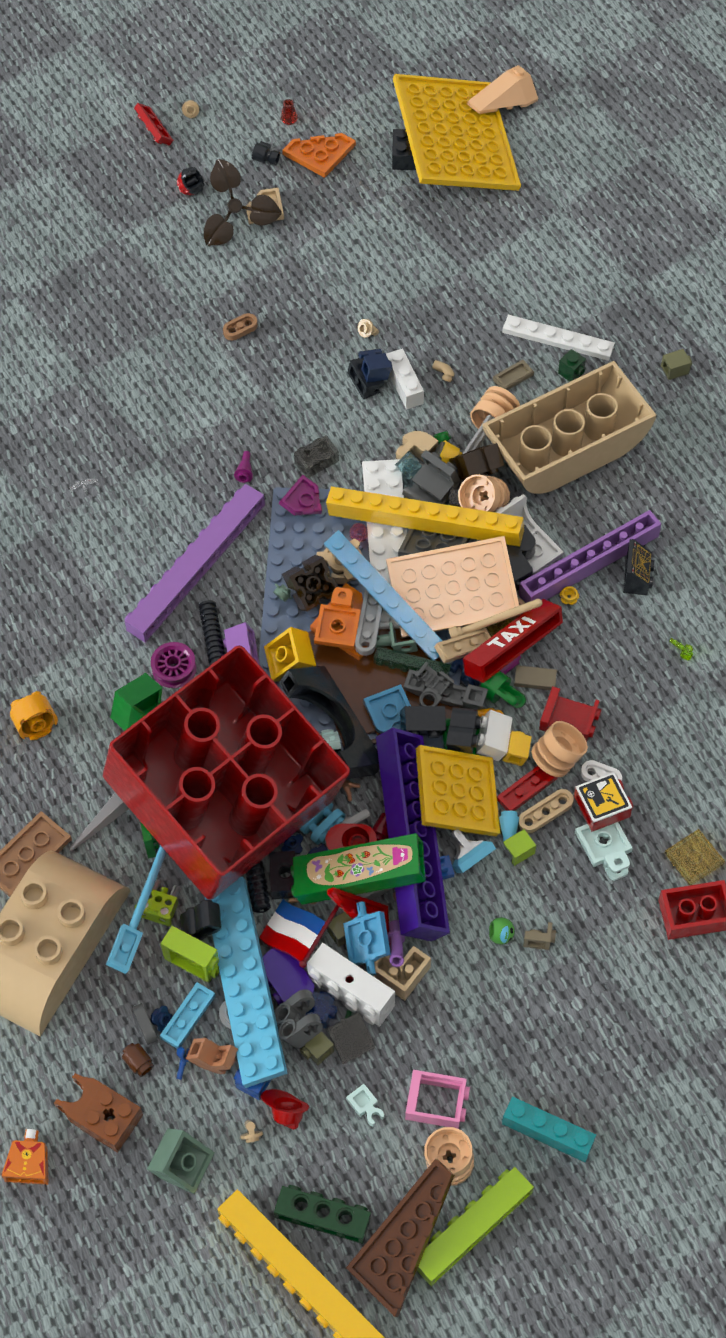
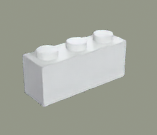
M403 348L387 353L388 360L392 362V371H390L389 376L406 410L424 404V390Z

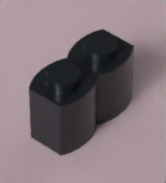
M453 707L446 741L447 750L473 753L474 747L477 748L479 737L476 735V731L481 728L482 717L478 715V710Z
M202 900L195 907L187 908L180 915L181 931L200 941L208 935L220 931L219 904L214 903L212 900Z

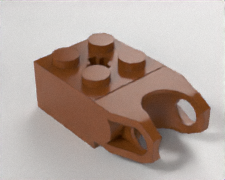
M74 1073L72 1076L73 1081L83 1090L81 1098L75 1102L56 1099L54 1102L55 1107L62 1111L69 1121L80 1128V1130L118 1153L142 1118L141 1107L96 1079L82 1077ZM109 1116H114L113 1120L109 1119L107 1121V1118Z

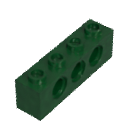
M294 1185L282 1186L274 1210L275 1218L360 1244L364 1243L371 1220V1212L368 1211V1208L362 1205L349 1206L346 1205L345 1201L338 1198L329 1200L323 1198L322 1194L311 1191L310 1194L302 1192L301 1188ZM299 1202H305L308 1206L305 1210L299 1211L295 1208V1205ZM325 1208L330 1213L326 1217H320L317 1215V1212ZM343 1215H349L352 1218L348 1224H342L339 1219Z

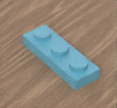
M196 982L160 1034V1039L176 1049L182 1046L215 998V993Z

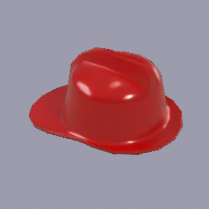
M342 823L336 824L329 829L325 841L327 848L333 850L377 841L374 830L366 824Z
M269 1089L261 1094L262 1101L271 1107L274 1121L293 1130L298 1128L304 1112L309 1109L307 1103L286 1091Z

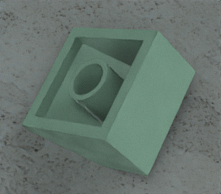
M167 1128L147 1170L160 1179L195 1194L215 1152L184 1130Z

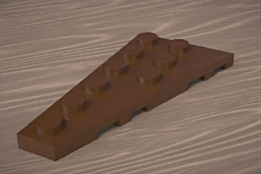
M438 1159L431 1163L346 1267L394 1317H398L455 1176Z

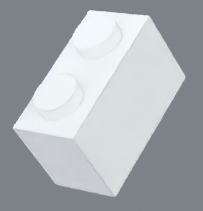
M489 710L484 716H481L482 723L478 734L476 754L492 757L493 760L499 761L508 752L512 717Z

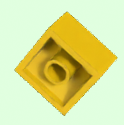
M290 627L264 646L271 679L274 682L280 681L289 669L316 667L307 631Z

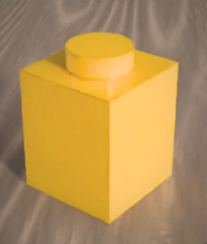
M512 731L509 738L508 752L503 756L502 761L522 766L528 759L532 736L525 735L521 731Z

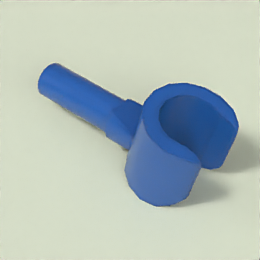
M182 1046L177 1049L176 1054L180 1058V1065L176 1079L182 1080L186 1063L189 1062L186 1060L189 1048H187L185 1055V1049Z

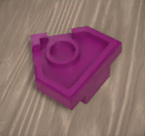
M302 475L280 500L279 505L294 516L321 514L322 506L319 499L318 485Z

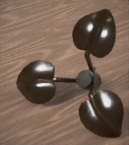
M216 160L210 175V182L212 187L219 192L229 190L230 200L227 203L229 211L224 219L220 214H214L207 219L204 226V240L208 246L222 245L231 240L234 229L232 224L227 222L231 213H238L241 209L251 211L250 220L260 226L273 223L282 214L275 201L267 195L255 197L251 203L252 207L242 205L239 199L234 198L232 188L240 185L241 176L239 171L228 161Z

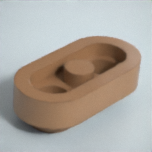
M247 313L227 322L223 326L224 337L227 340L233 341L255 331L258 326L256 316Z

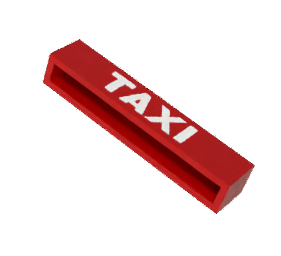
M542 599L540 607L524 612L463 658L465 675L482 683L487 681L563 623L562 606Z

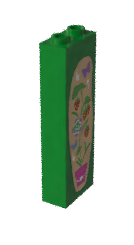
M415 833L293 857V865L291 866V874L294 878V885L291 887L292 895L301 905L331 900L327 895V890L332 887L357 895L426 882L423 842Z

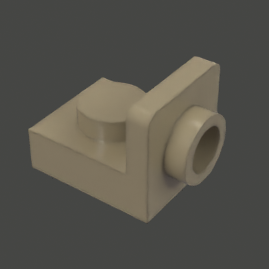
M548 922L547 933H542V931L535 929L525 931L523 947L549 950L550 943H555L556 930H552L553 923Z

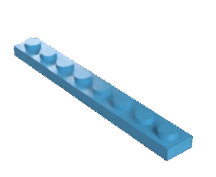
M339 530L325 541L324 546L410 638L415 640L424 653L433 662L440 656L434 646L436 643L442 642L440 637Z

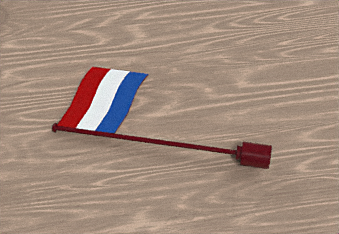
M385 812L380 814L372 828L376 833L377 841L389 839ZM283 899L259 938L270 948L292 956L299 961L300 967L305 968L307 967L308 959L340 907L336 904L325 922L313 913L292 906Z

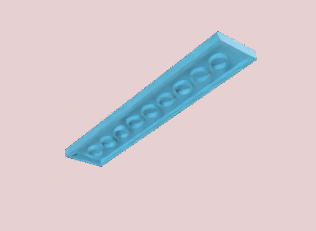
M240 877L216 898L212 899L214 903L219 904L221 930L212 934L215 949L218 952V966L234 1045L238 1048L236 1055L242 1084L245 1088L288 1073L281 1040L278 1035L276 1017L248 888L244 877Z

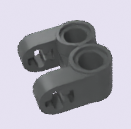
M303 989L296 992L274 1011L276 1022L280 1025L278 1030L279 1038L296 1049L302 1048L323 1029L319 1015L308 1014L304 1016L315 1005L311 991Z

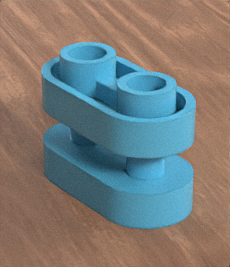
M333 803L329 804L300 828L304 834L312 831L310 839L317 845L320 843L325 844L326 834L329 829L336 824L342 823L346 815L340 809L331 811ZM324 817H326V819L318 826L317 824H318Z

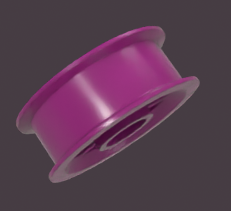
M169 642L159 646L151 657L154 679L160 685L167 688H179L186 685L194 678L196 673L193 651L187 645L179 642ZM174 663H175V664H178V665H176V666H174V667H171V666H170L171 664H174Z

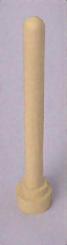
M535 599L462 628L461 626L448 628L451 638H455L540 607L542 600Z

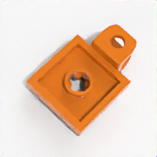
M336 587L332 593L331 605L321 604L314 644L355 649L361 610L352 608L353 595L351 589ZM340 623V626L343 627L342 629L336 631L332 628V626Z

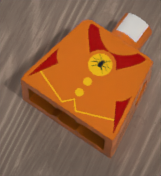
M26 1129L24 1141L14 1140L12 1142L2 1171V1178L5 1182L48 1185V1149L44 1142H38V1130Z

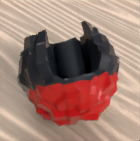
M195 167L183 169L177 178L179 192L186 195H197L205 186L203 177Z

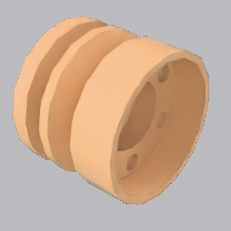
M492 386L487 389L481 397V401L470 412V418L479 429L488 415L496 418L519 407L520 403L508 390Z
M480 474L471 475L461 484L458 491V501L463 508L496 512L498 508L509 504L510 491L507 484L500 478Z
M556 721L548 728L544 736L534 744L531 752L536 764L543 771L555 777H564L587 752L588 745L584 736L577 728L569 723Z
M454 1127L440 1128L428 1137L424 1146L427 1168L435 1159H438L455 1175L451 1186L463 1183L471 1175L474 1168L473 1148L469 1137L462 1130ZM452 1156L453 1162L448 1163L447 1157Z

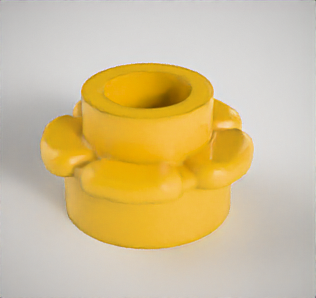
M572 586L565 587L560 592L561 602L569 605L576 604L577 599H579V593L576 588Z

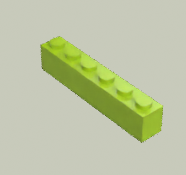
M516 1167L510 1171L506 1169L498 1177L499 1181L494 1186L490 1184L482 1191V1197L477 1202L472 1200L464 1208L465 1213L460 1217L457 1215L448 1222V1228L443 1233L438 1231L430 1239L432 1243L426 1247L417 1269L430 1286L434 1285L533 1193L534 1186Z

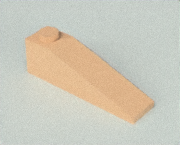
M517 65L504 72L467 102V105L477 113L482 114L496 112L498 108L504 107L507 110L518 105L521 108L527 107L538 101V96L531 75Z

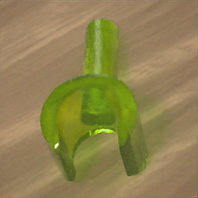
M670 638L669 642L681 650V658L689 661L693 656L692 646L688 644L684 646L675 639Z

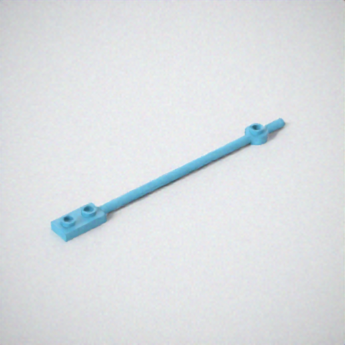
M161 845L129 926L123 924L120 927L106 962L107 966L124 974L130 969L143 935L142 932L137 930V927L167 853Z

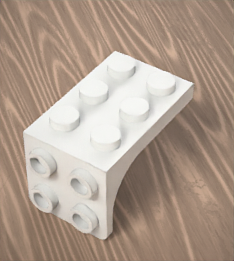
M523 494L513 498L505 507L498 508L495 513L523 517L524 525L527 526L536 540L535 555L527 560L533 568L534 575L561 558L564 552L534 522L527 509V497Z

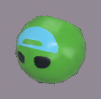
M503 917L495 918L489 926L490 940L499 945L509 943L515 935L513 923Z

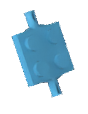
M365 902L356 903L358 916L351 921L343 923L349 961L357 966L366 964L367 973L374 976L376 975L374 962L379 958L391 955L385 915L381 911L367 914Z

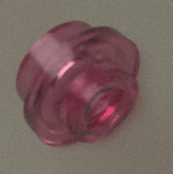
M362 523L354 524L349 531L350 538L356 539L359 542L365 541L368 538L367 527Z

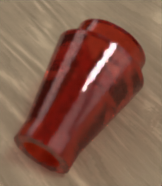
M286 99L283 102L281 120L286 125H292L297 121L298 115L294 102L291 99Z

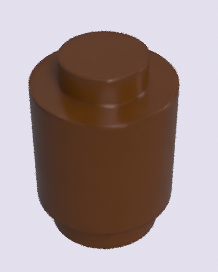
M131 1043L124 1048L122 1059L134 1074L143 1077L153 1069L154 1065L151 1057L139 1043L135 1045Z

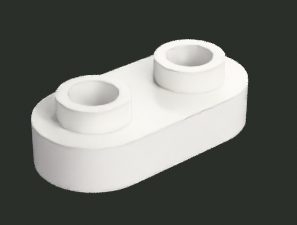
M594 760L586 761L582 765L581 776L587 782L612 772L615 773L617 779L622 781L621 772L613 767ZM593 771L595 774L589 775L588 772Z

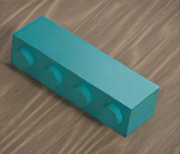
M513 1096L503 1115L502 1125L586 1163L595 1142L596 1134Z

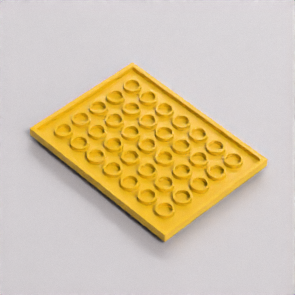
M394 74L393 82L420 184L519 191L521 183L499 108L496 112L479 114L467 105L471 98L491 82Z

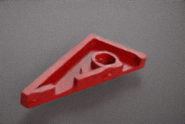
M334 887L327 890V895L352 919L358 916L356 903L365 902L367 914L378 911L384 912L387 934L389 933L387 905Z

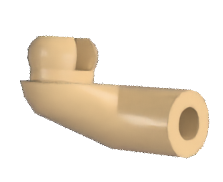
M437 360L434 361L432 369L444 373L442 380L451 382L452 377L455 375L452 368L448 364Z

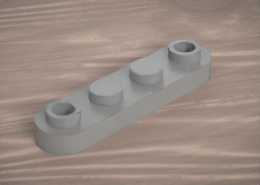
M366 589L355 640L356 651L364 656L370 655L375 651L383 610L381 605Z

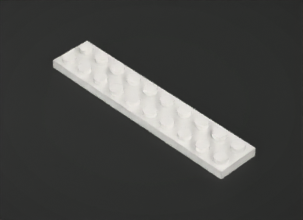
M400 459L362 462L364 492L404 498V495H402L403 482ZM367 522L370 564L391 585L386 559L398 557V550L407 535V528ZM383 609L379 629H390L389 623L391 622L395 629L400 628L395 620Z

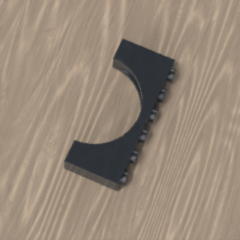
M316 666L289 669L279 681L287 697L305 700L316 705L328 714L338 726L344 740V750L339 751L338 755L350 768V773L346 780L375 775L380 769L378 750L326 667Z

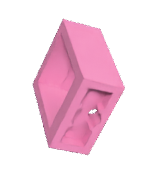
M413 1070L405 1120L459 1129L460 1122H465L466 1109L462 1108L463 1101H468L470 1087L466 1086L467 1079ZM427 1084L459 1090L455 1118L416 1112L420 1085Z

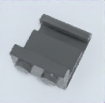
M425 450L421 454L425 464L411 479L415 484L410 489L405 487L402 495L407 499L446 504L461 484V480L456 472L457 468L450 462H443L437 453H430Z

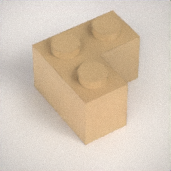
M413 946L404 957V963L400 967H394L392 963L390 964V955L375 961L376 975L373 977L393 989L395 994L405 1001L431 968V958Z

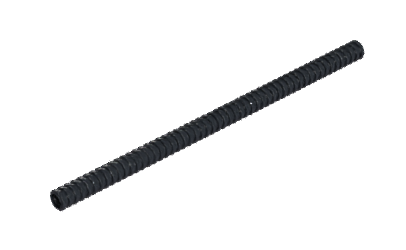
M206 600L199 604V612L210 666L224 656L225 651L216 602ZM263 861L258 862L246 872L252 911L256 913H263L271 908L267 882L264 879Z

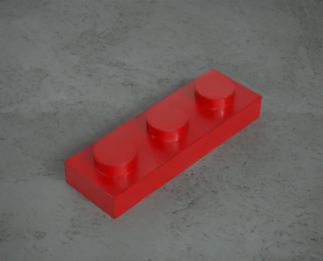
M137 103L134 109L138 113L139 119L145 123L146 129L154 136V140L159 144L171 145L174 140L149 106Z
M537 766L497 796V801L506 811H516L557 780L558 777L549 775Z

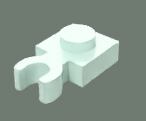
M365 1084L346 1097V1100L359 1117L364 1114L367 1115V1121L370 1126H375V1122L372 1119L373 1115H378L382 1120L384 1119L383 1111L374 1107L378 1104L377 1099Z

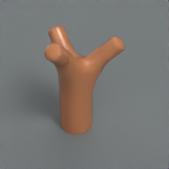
M345 780L342 787L347 794L348 801H352L350 788H360V784Z

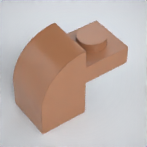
M197 1038L193 1040L186 1060L205 1070L217 1074H225L226 1070L231 1069L235 1063L238 1048L233 1045L219 1046L207 1038Z

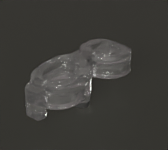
M95 478L85 479L74 483L69 488L72 493L74 489L82 486L84 493L88 492L86 485L99 484Z

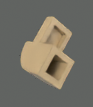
M409 432L403 436V445L397 449L396 459L401 460V465L404 464L407 458L414 455L423 461L421 454L425 450L430 453L435 452L439 441L426 432Z

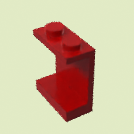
M552 686L540 720L539 730L546 732L554 722L563 721L577 728L584 736L586 742L589 737L593 738L596 729L593 723L594 720H599L602 709L598 708L600 700L596 699L594 706L586 705L560 697V688Z

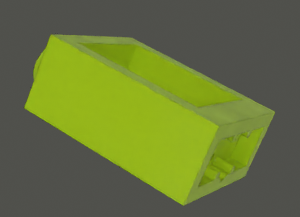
M171 926L160 943L164 959L208 983L212 977L216 978L220 972L217 949Z

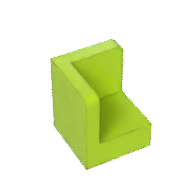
M525 829L504 841V846L512 855V864L514 866L535 854L536 844Z

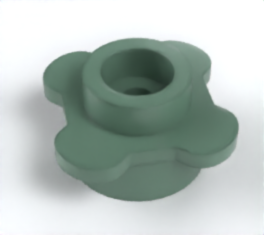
M275 584L277 588L273 593L284 602L288 598L293 599L290 596L292 591L283 584L281 586Z

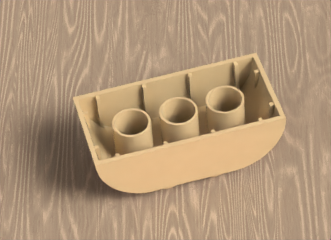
M612 361L483 423L482 427L492 444H498L501 456L525 489L530 493L542 494L566 485L625 455L646 436L654 424L656 414L615 361Z
M48 851L41 855L28 869L0 912V1016L41 1036L131 892L130 889L55 851Z

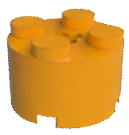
M39 691L33 692L22 699L14 700L11 703L10 717L20 737L23 739L29 737L30 740H37L48 735L52 731L51 727L54 724L55 726L57 725L58 718L50 702Z

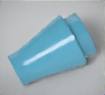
M502 811L499 822L504 842L517 833L519 817L516 811Z

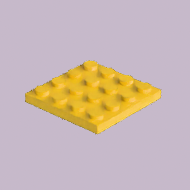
M419 745L416 748L422 825L497 837L500 834L493 758Z

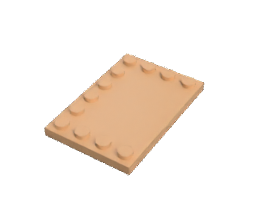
M504 536L386 559L391 586L434 632L447 630L454 626H467L519 606ZM400 627L401 637H402V638L410 637V636Z

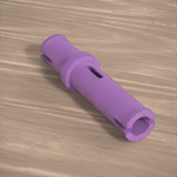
M393 920L389 923L390 932L388 933L391 953L390 964L392 963L394 967H400L404 963L403 942L405 936H402L400 933L399 920Z

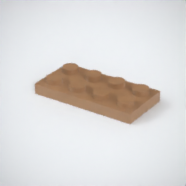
M41 811L0 850V889L11 897L31 865L48 851L59 853L72 840L71 836Z

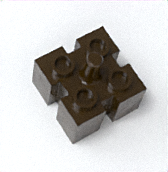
M497 443L482 446L449 459V462L457 468L456 472L460 480L463 481L471 475H490L499 471V467L504 466Z
M318 555L303 561V568L293 567L282 574L288 588L296 591L292 596L298 608L306 612L320 604L318 599L328 600L331 598L334 589L338 587L334 578L326 575L330 570L324 557Z

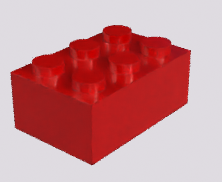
M725 880L661 890L658 901L668 940L726 931Z

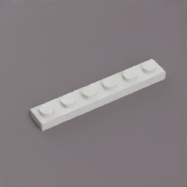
M512 315L507 316L502 333L566 350L572 349L575 352L608 361L615 342Z

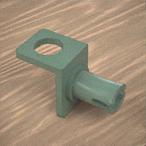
M392 622L389 623V634L378 635L376 648L391 645L395 655L418 651L415 640L397 643L396 631ZM403 646H412L410 648H402Z

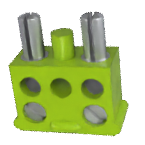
M156 879L141 918L171 926V920L178 906L177 896L180 887L174 885L169 895L167 894L168 888L162 887L160 891H157L161 882Z

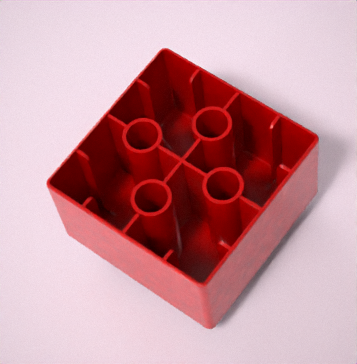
M238 645L112 740L106 757L103 778L204 897L212 900L331 804L348 777L350 768L243 646Z

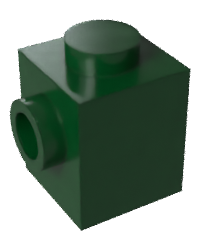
M571 349L559 360L558 374L570 382L581 377L586 370V358Z

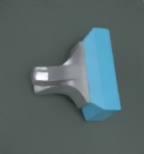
M460 830L451 832L452 837H450V840L457 848V854L454 857L455 861L452 865L456 873H464L496 849L490 841L467 840Z

